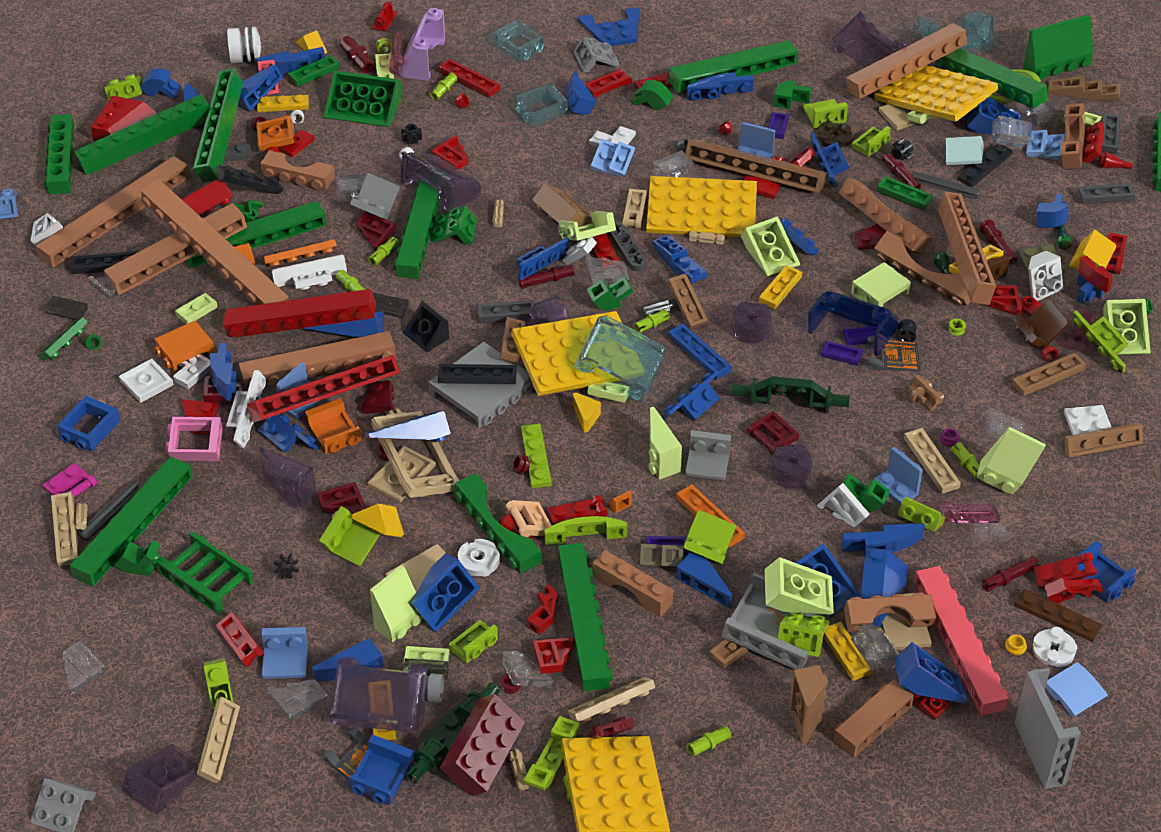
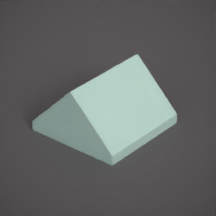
M982 137L946 138V165L982 163L984 147Z

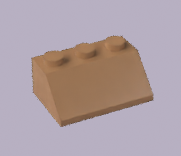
M547 183L542 185L533 198L537 208L544 213H548L547 217L553 222L559 223L562 220L577 222L578 227L592 223L591 214L565 191Z
M820 665L796 669L793 672L789 709L802 744L807 743L821 722L822 713L825 712L824 700L827 699L825 689L828 687V678L826 673H822Z

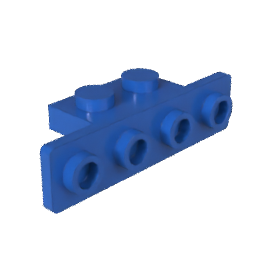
M814 132L810 133L813 138L810 140L814 150L818 149L815 153L819 161L823 160L820 163L823 171H828L826 174L829 184L833 182L836 188L838 184L834 176L850 169L838 142L821 149Z
M566 237L548 248L540 245L517 258L516 265L519 266L518 279L523 280L566 256L565 252L570 248V239Z
M716 371L713 374L708 372L703 376L700 385L695 383L688 389L691 393L688 395L682 394L676 399L678 404L675 406L671 404L663 410L665 415L662 416V419L665 420L680 407L692 421L696 420L720 399L718 394L708 384L719 372Z
M283 413L267 418L258 429V431L285 452L291 449L298 438L315 450L319 449L314 444L316 440L307 433L304 436L302 434L303 429L295 423L293 425L289 424L290 419Z

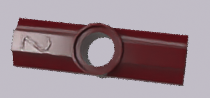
M344 36L340 41V47L347 54L348 60L353 62L352 65L356 64L362 73L372 72L375 68V63L368 56L366 48L363 45L359 46L352 37Z

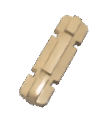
M503 200L494 201L493 227L496 228L502 227Z
M690 231L689 240L695 242L699 240V242L711 244L716 242V244L723 245L725 235Z
M78 503L76 505L75 528L77 530L86 529L87 504Z
M514 749L509 752L508 756L510 761H512L511 767L514 778H516V786L520 791L528 789L530 785L523 783L527 775L526 768L522 761L521 752L519 749Z

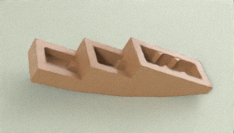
M1083 76L1049 80L1048 92L1050 94L1094 100L1120 99V83L1102 85V80L1084 82Z

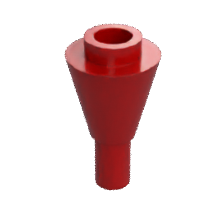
M1107 151L1101 154L1099 158V164L1102 165V168L1121 167L1131 169L1133 163L1122 161V159Z
M511 514L504 515L498 523L501 526L520 535L519 527Z

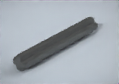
M914 171L912 177L918 183L974 199H978L980 195V190L917 171Z
M131 482L86 524L85 530L81 529L79 531L81 538L88 540L135 496L136 492L141 489L139 485Z

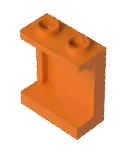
M192 321L154 339L156 345L154 351L157 357H162L166 368H171L174 373L178 372L177 365L204 352L208 357H210V353H215L213 341L196 321Z
M341 398L305 411L306 424L325 454L335 453L340 448L348 445L353 446L362 440L361 429L359 426L355 427L345 412L344 402Z

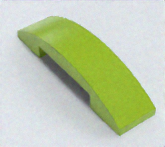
M599 516L569 519L545 530V545L566 543V537L601 533H606L607 539L627 537V522Z
M559 716L551 730V737L536 764H532L523 783L544 791L550 786L564 762L561 748L562 738H575L580 727L579 722Z

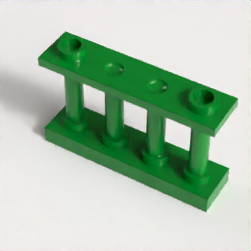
M191 531L189 533L191 546L173 561H168L162 556L156 560L158 573L210 610L219 614L223 610L222 598L242 581L251 586L253 584V573L249 567L241 565L207 542L202 535L198 536ZM199 550L205 554L188 571H182L178 568L196 551ZM212 560L220 565L203 581H197L192 578ZM226 571H230L235 575L217 592L208 589Z

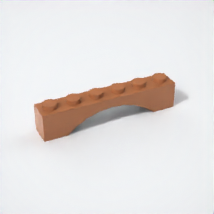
M847 178L838 192L886 231L901 238L904 245L912 251L924 252L933 239L923 230L887 207L870 189L857 180Z
M886 231L874 249L880 260L892 262L894 268L899 271L904 269L911 278L916 279L918 277L925 286L929 288L933 286L937 288L936 291L939 294L951 296L952 300L958 305L962 303L969 305L971 303L961 273L940 274L921 267L908 255L902 239L889 231Z

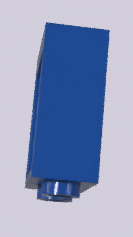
M85 396L57 425L59 437L65 443L71 442L81 450L87 449L92 452L120 422L118 409ZM85 414L101 420L88 435L73 429Z

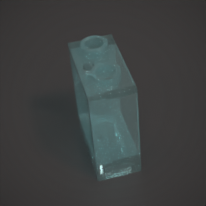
M518 19L492 33L493 45L518 63L529 59L530 56L540 53L544 49L543 36ZM521 35L529 41L518 47L510 40Z
M552 83L516 95L515 110L517 113H521L525 122H529L532 127L568 114V101ZM545 100L552 104L535 112L529 108V106Z

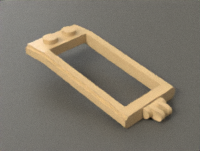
M398 408L394 409V412L392 410L387 411L386 416L373 417L371 425L375 431L388 426L392 427L396 423L408 421L424 414L421 411L401 412ZM378 438L402 487L410 498L456 491L455 483L460 480L455 475L438 442L426 440L443 474L410 479L391 439Z

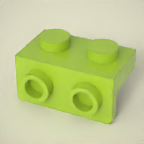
M130 74L121 81L118 78L108 81L109 84L104 87L108 100L111 96L131 98L141 95L142 90L139 84L142 80L140 75Z
M887 126L882 131L871 127L852 142V149L869 157L874 152H877L881 146L889 142L891 137L890 127Z
M908 497L903 498L898 512L899 516L916 524L924 523L925 528L933 532L943 525L946 518L941 515V512Z
M479 620L450 642L449 650L467 664L472 659L479 657L486 648L496 643L498 640V628L495 625L489 627Z

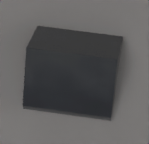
M421 301L403 333L424 351L429 352L449 339L448 320L427 303Z

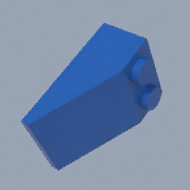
M990 97L967 113V127L972 131L980 134L1022 136L1021 114Z
M822 544L796 562L799 565L832 576L834 613L829 618L844 608L847 600L861 596L825 544Z
M445 553L430 568L414 595L411 604L430 628L437 632L480 587L457 558Z
M911 642L895 658L899 684L903 689L910 690L916 695L960 703L967 701L961 676L915 643Z

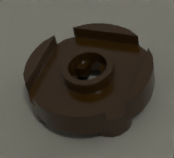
M826 121L824 126L819 128L817 138L825 147L838 142L840 148L848 146L852 141L851 127L846 124Z

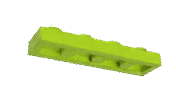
M541 424L521 426L525 454L530 461L528 471L531 488L552 486Z

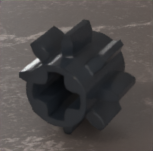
M416 124L406 125L405 129H401L402 141H406L408 144H417L418 140H422V129L418 128Z
M902 138L900 141L897 140L892 144L895 147L892 149V154L897 160H908L913 156L910 153L913 151V145L910 141Z
M292 553L287 557L280 554L281 561H274V564L278 566L274 573L279 572L281 579L284 576H289L292 579V572L299 571V568L295 567L299 559L294 560L291 558ZM284 562L286 565H291L289 570L287 568H282Z

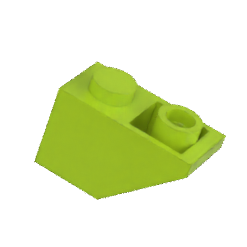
M225 658L204 662L212 709H215L216 702L220 697L233 702Z

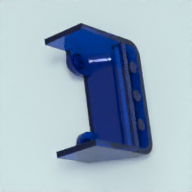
M832 291L822 293L808 311L809 334H813L828 312L865 325L878 327L874 332V356L880 354L898 328L899 323L898 316L887 308Z

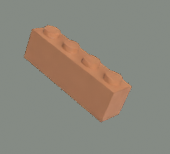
M894 679L889 684L882 685L874 697L870 696L859 710L855 709L844 723L840 722L835 727L833 742L854 758L912 707L914 694L903 689Z

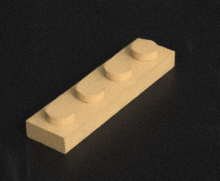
M923 428L904 434V440L941 494L960 488V481Z
M72 492L51 496L56 557L59 567L71 565L72 561L79 556L77 529L75 528L74 499Z
M643 677L568 710L571 720L584 723L591 720V716L595 714H605L611 711L613 706H622L629 703L633 697L646 696L649 694V690L655 688L653 679Z
M220 697L216 702L197 770V775L213 783H218L221 780L240 709L239 705L223 697Z

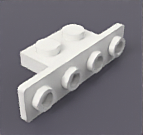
M341 254L272 269L274 284L278 287L294 284L296 289L305 290L316 284L317 286L327 285L328 282L332 281L331 275H336L340 270L347 272L344 255Z
M254 370L248 392H236L226 425L229 430H236L233 440L240 448H245L249 441L250 430L253 424L247 404L259 400L262 390L266 385V378L259 370Z

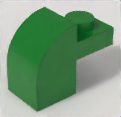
M646 80L642 87L634 92L631 103L637 106L647 101L653 110H659L668 106L673 95L661 82Z
M794 80L782 82L776 88L773 106L790 109L792 101L809 104L812 88L796 85Z
M625 276L610 286L601 279L587 289L592 301L604 311L622 307L620 301L634 292Z
M849 473L842 482L868 512H874L882 507L890 492L888 488L875 478L864 485Z
M153 540L143 549L129 541L121 550L114 566L126 573L149 576L152 574L156 560L159 558L157 551L160 544Z

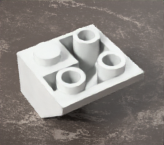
M1048 251L1032 256L1028 268L1031 297L1041 300L1063 290L1060 256Z

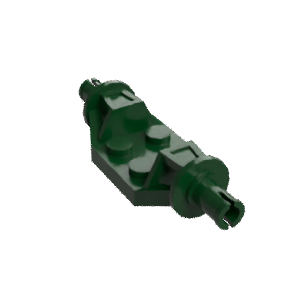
M772 376L758 383L753 378L750 386L732 385V396L749 397L751 399L750 405H753V403L770 404L771 391H773L775 395L780 396L793 393L795 397L806 398V395H810L809 409L826 410L825 413L829 412L831 405L849 408L850 395L832 394L831 386H828V390H825L813 380ZM768 392V397H756ZM813 397L824 403L813 402Z
M488 683L481 693L470 691L466 699L451 709L422 740L419 748L413 752L416 763L405 773L406 778L410 782L412 781L413 784H416L427 771L433 775L441 771V764L478 699L494 693L496 695L500 693L496 685L493 686V683ZM440 756L443 759L436 761L435 757Z

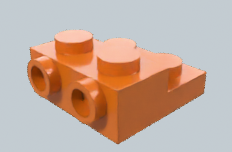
M290 115L256 123L260 151L266 150L269 147H280L294 143V125Z

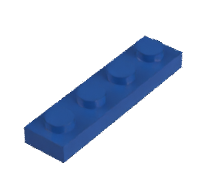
M684 324L668 331V337L707 372L711 374L716 371L719 372L715 377L716 380L732 372V366Z

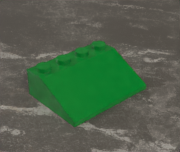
M1090 15L1031 29L1023 70L1034 72L1040 79H1044L1051 75H1058L1062 72L1073 71L1074 69L1091 65L1093 41Z
M334 71L323 118L390 127L401 101L403 92L400 79Z

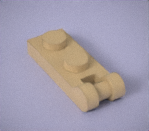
M629 189L623 218L624 227L633 226L636 229H641L647 190Z

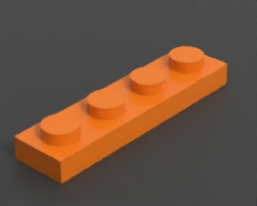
M335 239L264 256L262 260L264 265L269 264V267L279 265L281 260L286 259L288 263L298 260L297 256L304 255L305 258L315 256L317 251H322V254L332 252V248L337 245Z
M693 484L676 493V499L694 516H696L698 510H701L735 524ZM737 525L728 548L745 538V533Z

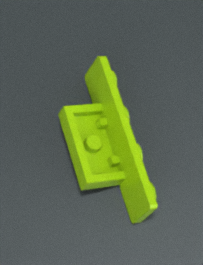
M1077 310L1074 311L1073 323L1076 327L1082 328L1086 332V338L1098 346L1097 349L1102 356H1107L1110 359V364L1116 371L1120 370L1124 373L1126 365L1117 354L1128 347L1127 341L1104 316L1090 325Z

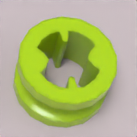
M381 38L376 42L379 54L391 52L392 46L389 39Z
M952 319L949 322L948 330L953 335H962L965 333L966 323L962 319Z

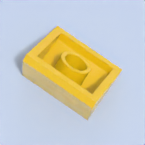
M1094 229L1080 242L1069 267L1078 269L1080 258L1088 256L1095 263L1096 267L1104 266L1106 269L1116 244Z
M376 504L352 514V519L384 535L402 537L404 535L395 506Z

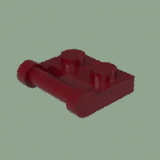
M774 411L750 424L746 429V432L759 440L768 448V452L773 456L799 439V433ZM760 429H763V430H764L767 434H769L776 442H775V443L771 442V441H770L764 434H762L759 430H760Z

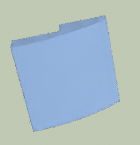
M1047 130L1029 131L1027 156L1062 161L1061 149L1062 142H1065V134L1048 135Z
M601 139L590 169L624 177L635 147L620 141L617 145Z
M1078 662L1047 680L1046 689L1056 701L1060 700L1072 717L1108 696L1097 680Z

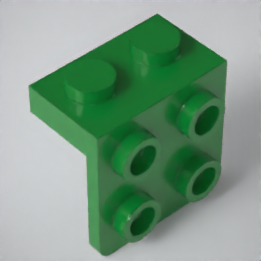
M465 205L438 215L434 222L431 241L436 243L457 234L465 245L472 244L477 222L476 216Z

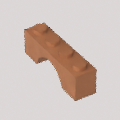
M1083 103L1066 104L1065 142H1062L1061 149L1064 169L1082 167L1086 122Z
M270 150L260 163L263 176H273L283 182H292L299 186L305 185L316 190H327L335 178L334 165L316 162L307 167H295L286 161L285 154Z
M604 550L592 563L594 579L609 588L612 585H620L627 588L638 598L643 608L658 617H661L673 604V589L610 552Z
M915 593L912 596L896 594L891 597L877 595L869 599L853 597L847 600L843 608L847 632L869 631L874 618L885 613L902 617L910 628L932 626L936 619L932 595H924V593Z

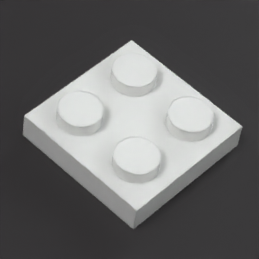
M153 359L119 376L120 382L140 403L174 385L169 375Z
M1103 405L1065 408L1064 410L1072 435L1112 428Z

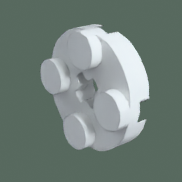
M475 539L473 543L468 544L467 542L461 546L458 552V560L471 576L486 577L497 569L500 563V554L496 549V545L491 541ZM479 555L482 556V559H481V560H477V559L474 558V557L478 558Z
M1053 627L1052 629L1039 632L1034 637L1032 649L1034 656L1041 663L1055 667H1064L1073 661L1077 645L1073 638L1065 633L1062 628ZM1051 645L1058 646V651L1055 649L1051 650Z

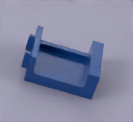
M1096 540L1078 556L1089 552L1093 554L1094 560L1092 563L1096 567L1097 574L1083 579H1098L1103 586L1104 592L1099 593L1098 590H1093L1092 593L1108 603L1111 599L1116 600L1125 587L1129 589L1134 584L1136 569L1132 567L1129 571H1125L1101 554L1103 545ZM1084 564L1078 565L1079 570H1083L1085 568Z
M372 734L368 741L366 754L355 774H351L349 777V789L357 795L372 798L379 804L391 805L405 778V773L409 771L413 763V750Z

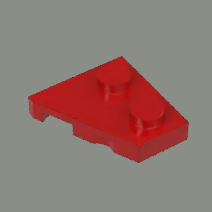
M457 135L431 150L434 158L455 171L469 163L468 156L464 152L462 144L460 145Z
M996 285L991 302L987 306L1014 315L1017 313L1021 315L1022 307L1017 285Z
M182 399V406L186 417L217 416L220 407L219 403ZM190 431V432L193 433V434L210 435V432H211V431Z
M574 637L533 640L532 648L540 674L562 672L573 648Z

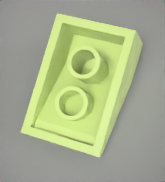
M778 217L752 225L743 231L741 238L746 249L767 277L780 273L786 265L792 268L800 266V262Z
M1145 299L1107 300L1103 307L1104 317L1128 343V347L1117 355L1150 354Z
M651 407L649 429L650 463L648 466L651 474H656L660 480L681 472L682 446L655 407Z
M1009 427L980 461L977 479L1006 493L1014 494L1025 481L1046 444Z
M780 557L765 568L766 606L783 612L830 615L834 613L832 576Z
M399 566L370 589L374 629L391 642L397 638L401 639L404 637L409 628L417 626L422 621V616L411 604L416 591L404 566Z

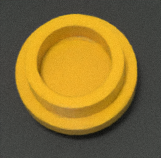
M1015 634L1006 640L1005 648L1010 654L1022 655L1027 649V643L1021 635Z

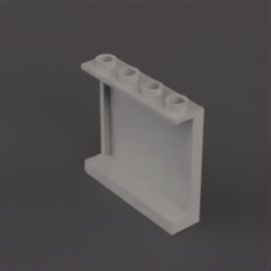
M485 342L479 344L454 363L517 365L514 362L510 363L500 359L501 353ZM517 365L516 384L438 383V375L429 381L430 395L435 398L440 394L477 421L478 429L483 425L490 424L496 415L503 414L508 406L516 404L521 396L525 393L529 394L533 389V383L528 372L519 365Z
M754 573L751 583L733 615L726 620L721 637L793 669H802L810 655H808L807 651L778 639L780 624L776 625L775 622L780 618L772 611L769 612L767 610L769 606H766L765 577ZM775 609L776 611H778V612H779L782 616H784V617H785L786 614L788 613V612H783V611H780V610H778V609ZM803 613V615L810 617L813 615L823 616L825 620H828L830 614Z
M1049 668L1034 669L1027 672L1014 723L1044 789L1066 785L1081 735L1077 726L1063 729L1045 692L1050 672Z

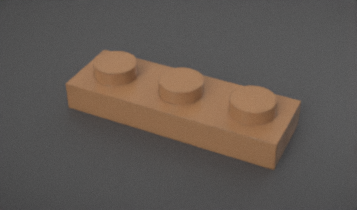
M682 274L670 278L668 284L689 329L706 325L708 319L687 275Z

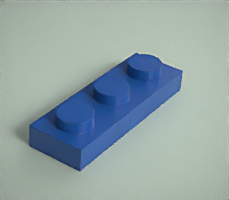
M785 217L783 219L779 218L787 237L804 252L816 255L819 252L815 242L808 237H804L802 230L797 227L794 228L789 219Z

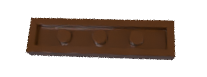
M1024 588L1014 603V607L1090 642L1095 640L1102 627L1101 623Z

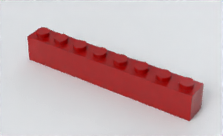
M371 289L226 309L223 327L228 337H243L372 319L375 314L376 301Z
M394 355L253 401L248 403L247 406L254 423L399 374L400 371Z

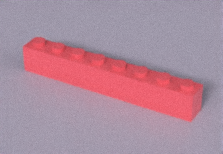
M940 566L916 571L914 583L919 593L932 595L936 615L934 623L980 716L1006 710V705L1009 701L1008 692L1000 684V677L997 672H994L991 666V659L985 654L980 638L976 637L973 624L968 621L963 605L959 604L957 593L949 584L948 575L943 572Z

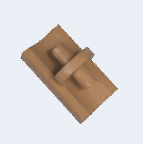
M919 375L914 376L913 384L908 389V392L911 394L910 399L914 403L920 402L929 412L935 410L936 406L942 403L944 394L940 391L936 392L928 379L923 380Z

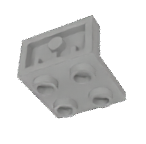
M583 36L574 50V54L583 72H589L594 67L596 61L615 67L620 65L611 45L606 42H598L594 38Z
M368 173L357 199L352 198L350 204L387 219L400 186Z
M691 430L690 451L685 475L724 481L730 455L731 435Z
M44 778L30 822L57 832H74L85 800L92 801L96 792L56 779Z

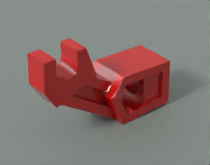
M1060 578L1045 585L1048 598L1057 604L1072 599L1075 593H1081L1090 598L1092 597L1093 590H1098L1099 593L1104 592L1100 581L1093 578L1078 580Z
M550 585L545 586V593L547 595L541 592L537 594L542 606H539L527 619V627L538 635L549 628L554 620L558 594L556 589Z

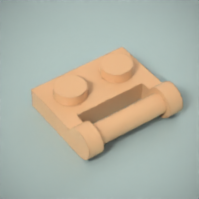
M512 500L506 504V509L512 514L519 527V534L521 536H545V530L552 526L539 502ZM519 511L522 512V514H523L524 518L526 519L528 525H526V523H525V521H524V519H523V517H522V515H521V513H520Z

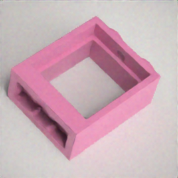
M172 417V423L168 425L170 440L166 442V454L180 461H219L223 430L220 417ZM180 431H211L209 450L178 449Z

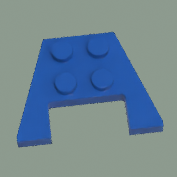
M640 8L625 9V15L628 20L622 19L616 22L596 24L591 14L578 16V22L583 24L586 30H589L601 43L606 42L611 46L637 42Z

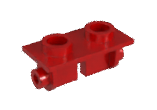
M391 2L383 4V9H381L371 29L388 30L397 14V11L393 10Z

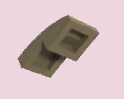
M640 545V565L677 567L683 561V546Z

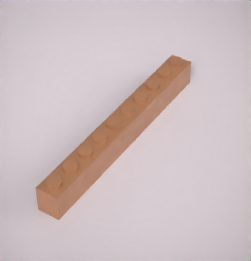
M174 156L36 245L38 257L51 267H55L144 208L145 206L141 202V190L156 178L163 182L170 190L190 177L188 165Z
M158 178L141 190L142 204L146 208H151L156 217L160 220L163 219L170 230L176 231L185 243H189L198 255L205 257L211 267H216L221 276L229 279L235 289L242 291L251 303L260 305L289 300L287 294Z
M944 191L938 212L970 301L976 305H989L996 284L961 194Z

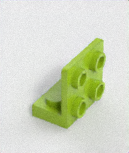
M835 99L803 105V110L814 128L824 126L826 121L839 124L846 123L848 105L846 102L837 104Z
M341 506L319 542L327 551L359 567L381 533L352 519V514L348 509Z
M698 510L683 548L723 564L736 525Z
M788 612L780 623L778 639L807 651L808 655L819 657L823 634L828 628L830 621L825 620L823 616L819 615L810 617L803 615V613Z

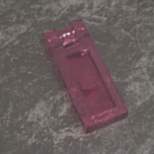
M397 30L391 41L389 71L394 75L399 73L400 67L405 62L403 58L404 51L402 50L405 45V40L403 39L404 32Z
M1079 308L1078 312L1090 325L1094 324L1098 313ZM1075 324L1072 326L1066 348L1078 349L1079 352L1085 353L1089 340L1085 336L1086 332L1082 328H1077Z
M944 501L939 506L942 514L946 517V521L950 523H999L1001 517L994 504H951L949 501Z

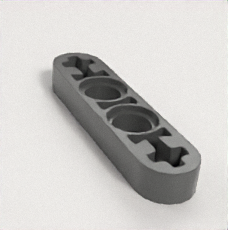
M614 221L616 230L608 232V235L631 270L637 272L644 270L646 267L645 257L621 222ZM619 240H626L627 242L621 243ZM627 251H633V252H635V253H633V254H627L626 252H627Z

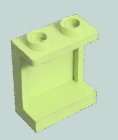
M591 212L592 223L578 227L577 222L559 221V234L562 236V239L567 237L570 240L578 241L615 231L613 212Z
M884 262L852 281L851 294L874 312L879 313L883 310V304L901 292L908 295L911 282Z

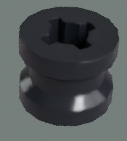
M904 319L898 323L897 338L899 341L913 342L916 339L917 325L914 321Z

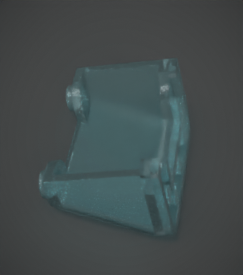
M980 10L971 11L966 14L964 25L959 27L966 30L967 45L961 47V49L971 53L986 51L992 48L994 43L993 16ZM929 17L917 18V27L922 38L942 29L938 28V23L933 22Z
M600 316L586 334L574 367L585 373L593 372L597 367L630 384L628 394L633 399L643 402L665 358L666 349L663 345L609 316Z

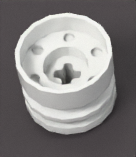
M245 27L244 35H241L239 28H228V47L231 64L242 63L243 55L247 56L248 62H251V55H254L255 62H257L256 58H259L261 54V41L257 27H252L251 35H249L248 27Z

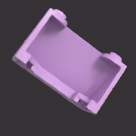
M431 8L424 14L410 39L398 67V74L401 77L429 81L431 72L429 71L428 49H434L436 45L443 46L445 43L444 10Z

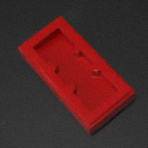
M301 129L293 136L294 143L280 146L279 151L294 157L313 142L315 136Z

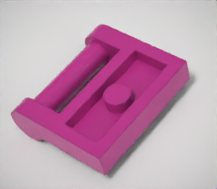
M73 463L42 484V486L51 496L70 490L69 492H72L73 498H75L90 486L94 487L97 485V480L93 475H89L77 464Z

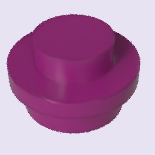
M947 428L940 434V442L945 446L952 447L959 443L960 436L953 428Z

